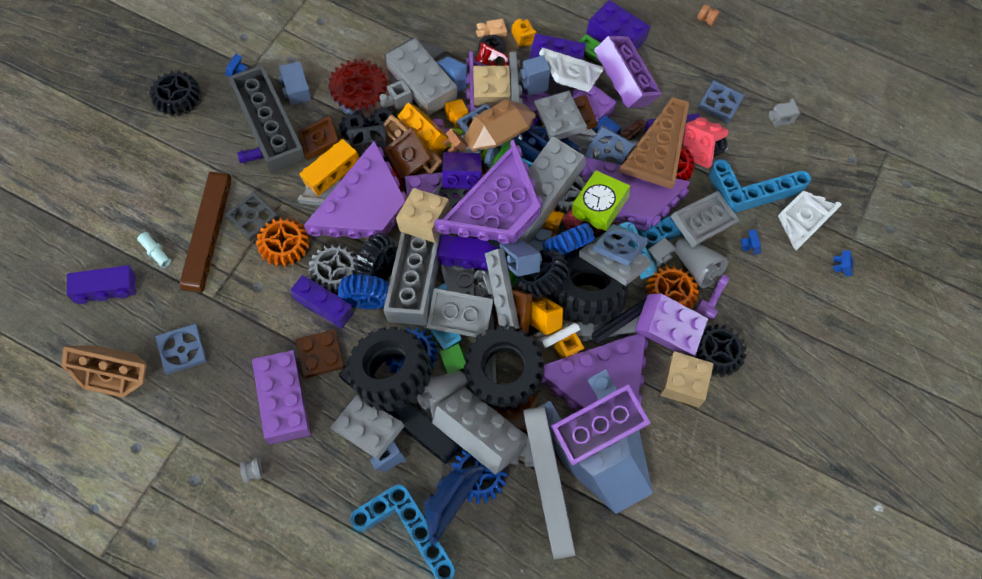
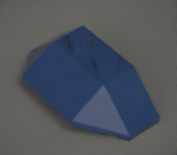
M532 126L511 140H514L516 146H520L524 158L533 163L550 138L545 127ZM567 138L560 139L561 142L580 153L577 144Z
M479 466L453 471L447 477L442 476L436 486L439 489L434 495L430 494L424 503L430 545L433 547L436 545L482 476L484 468Z

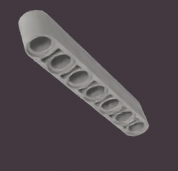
M545 406L524 410L553 558L556 560L576 556Z

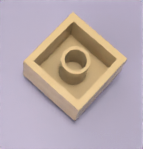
M473 66L475 108H479L486 103L491 108L506 99L510 100L509 66Z
M413 188L396 217L400 232L435 243L440 232L435 230L434 221L436 219L442 220L451 211L449 199Z
M674 351L668 360L660 396L700 407L706 400L714 363Z

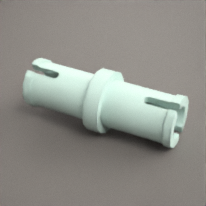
M148 232L138 236L137 240L147 250L148 256L153 257L161 268L170 265L172 260L163 252L162 246L156 243Z

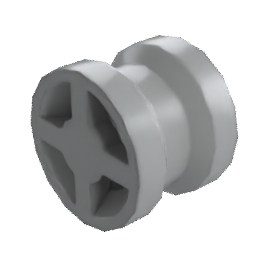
M258 457L253 458L250 462H240L244 483L254 478L257 480L263 478Z

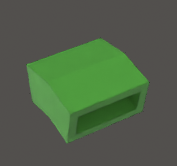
M460 344L439 351L446 374L456 371L464 372L465 352Z

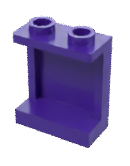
M443 152L442 187L472 189L481 179V153Z

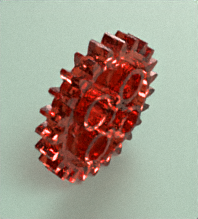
M354 59V63L347 60V65L340 63L341 68L335 67L336 72H331L332 77L329 78L330 95L333 97L334 102L338 101L339 106L344 104L346 110L350 106L352 111L356 107L362 111L364 106L369 110V105L371 104L375 107V101L380 102V95L385 94L387 91L385 73H382V68L377 69L376 63L371 66L370 60L367 63H364V59H361L360 62Z

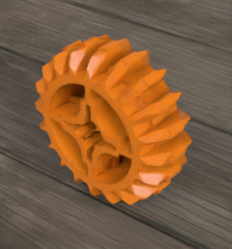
M280 217L279 221L273 219L272 224L266 222V228H260L261 234H257L258 241H256V245L264 261L267 260L268 264L272 265L274 263L275 266L279 267L282 263L286 268L287 263L294 266L295 260L300 262V256H306L305 250H309L308 243L310 239L302 223L299 224L296 219L291 221V218L288 217L284 221Z
M666 265L663 269L658 268V273L655 272V275L647 280L645 291H647L646 297L648 294H660V290L663 295L689 309H692L693 304L697 301L698 290L696 288L698 283H692L694 277H688L689 271L682 272V267L676 270L675 265L671 269Z

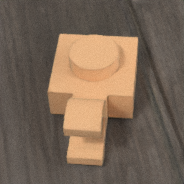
M503 19L486 21V25L484 23L477 24L478 30H476V34L478 37L486 35L507 36V29Z

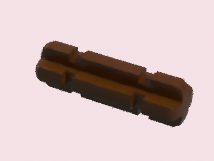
M644 120L635 121L620 135L630 140L645 127Z

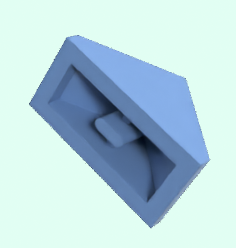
M449 56L436 62L455 83L457 93L466 88L467 65Z

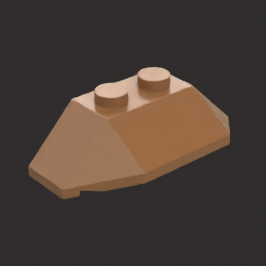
M506 99L475 116L463 140L472 151L498 147L527 131L536 115L527 105Z
M390 115L384 123L388 145L409 130L402 121L393 115ZM427 147L433 160L413 175L433 174L443 162L440 154Z
M64 346L61 367L68 371L71 377L83 389L123 398L144 384L147 363L137 354L106 347Z

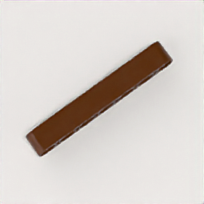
M209 172L180 279V289L182 291L202 293L205 289L231 187V175L229 173Z

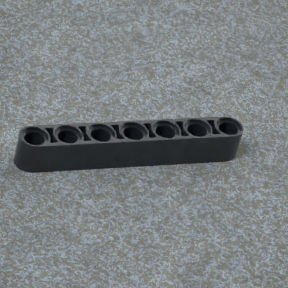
M345 367L338 376L353 389L348 381ZM409 403L405 404L406 407L401 409L396 407L394 411H387L384 408L383 411L404 424L402 430L443 463L447 464L460 449V446Z

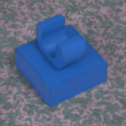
M235 54L227 65L225 75L228 77L235 73L244 72L247 69L245 65L241 64L242 57Z
M756 229L748 231L749 238L741 240L742 250L752 249L754 255L760 254L761 245Z
M851 250L842 251V257H833L835 263H841L840 265L833 266L835 272L844 271L845 276H853V256Z

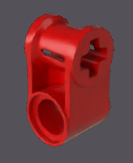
M481 42V48L478 55L475 56V60L489 66H500L497 64L496 59L498 56H502L505 59L503 66L508 65L509 57L507 54Z

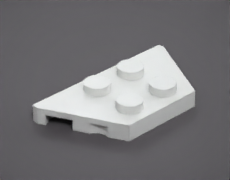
M542 48L539 52L540 56H545L550 73L557 83L589 92L604 70V67L549 49Z
M802 191L778 215L794 249L797 251L842 204L840 202L834 204L825 201L824 197L814 196L811 193Z

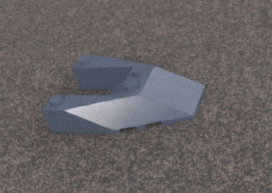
M606 369L588 379L599 400L617 390ZM552 401L542 405L546 409L554 450L565 468L615 514L653 494L640 431L572 466L551 427L563 419Z

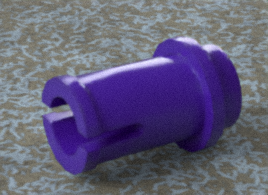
M259 147L237 152L240 163L246 164L249 161L262 159Z

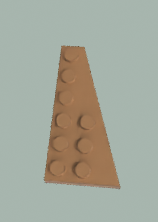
M672 97L618 172L672 189L676 180L689 102Z

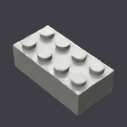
M416 38L386 54L388 70L398 81L404 80L412 92L413 100L427 116L445 106L444 103L457 100V86Z
M465 387L437 406L432 422L495 475L522 453L528 438L527 435Z

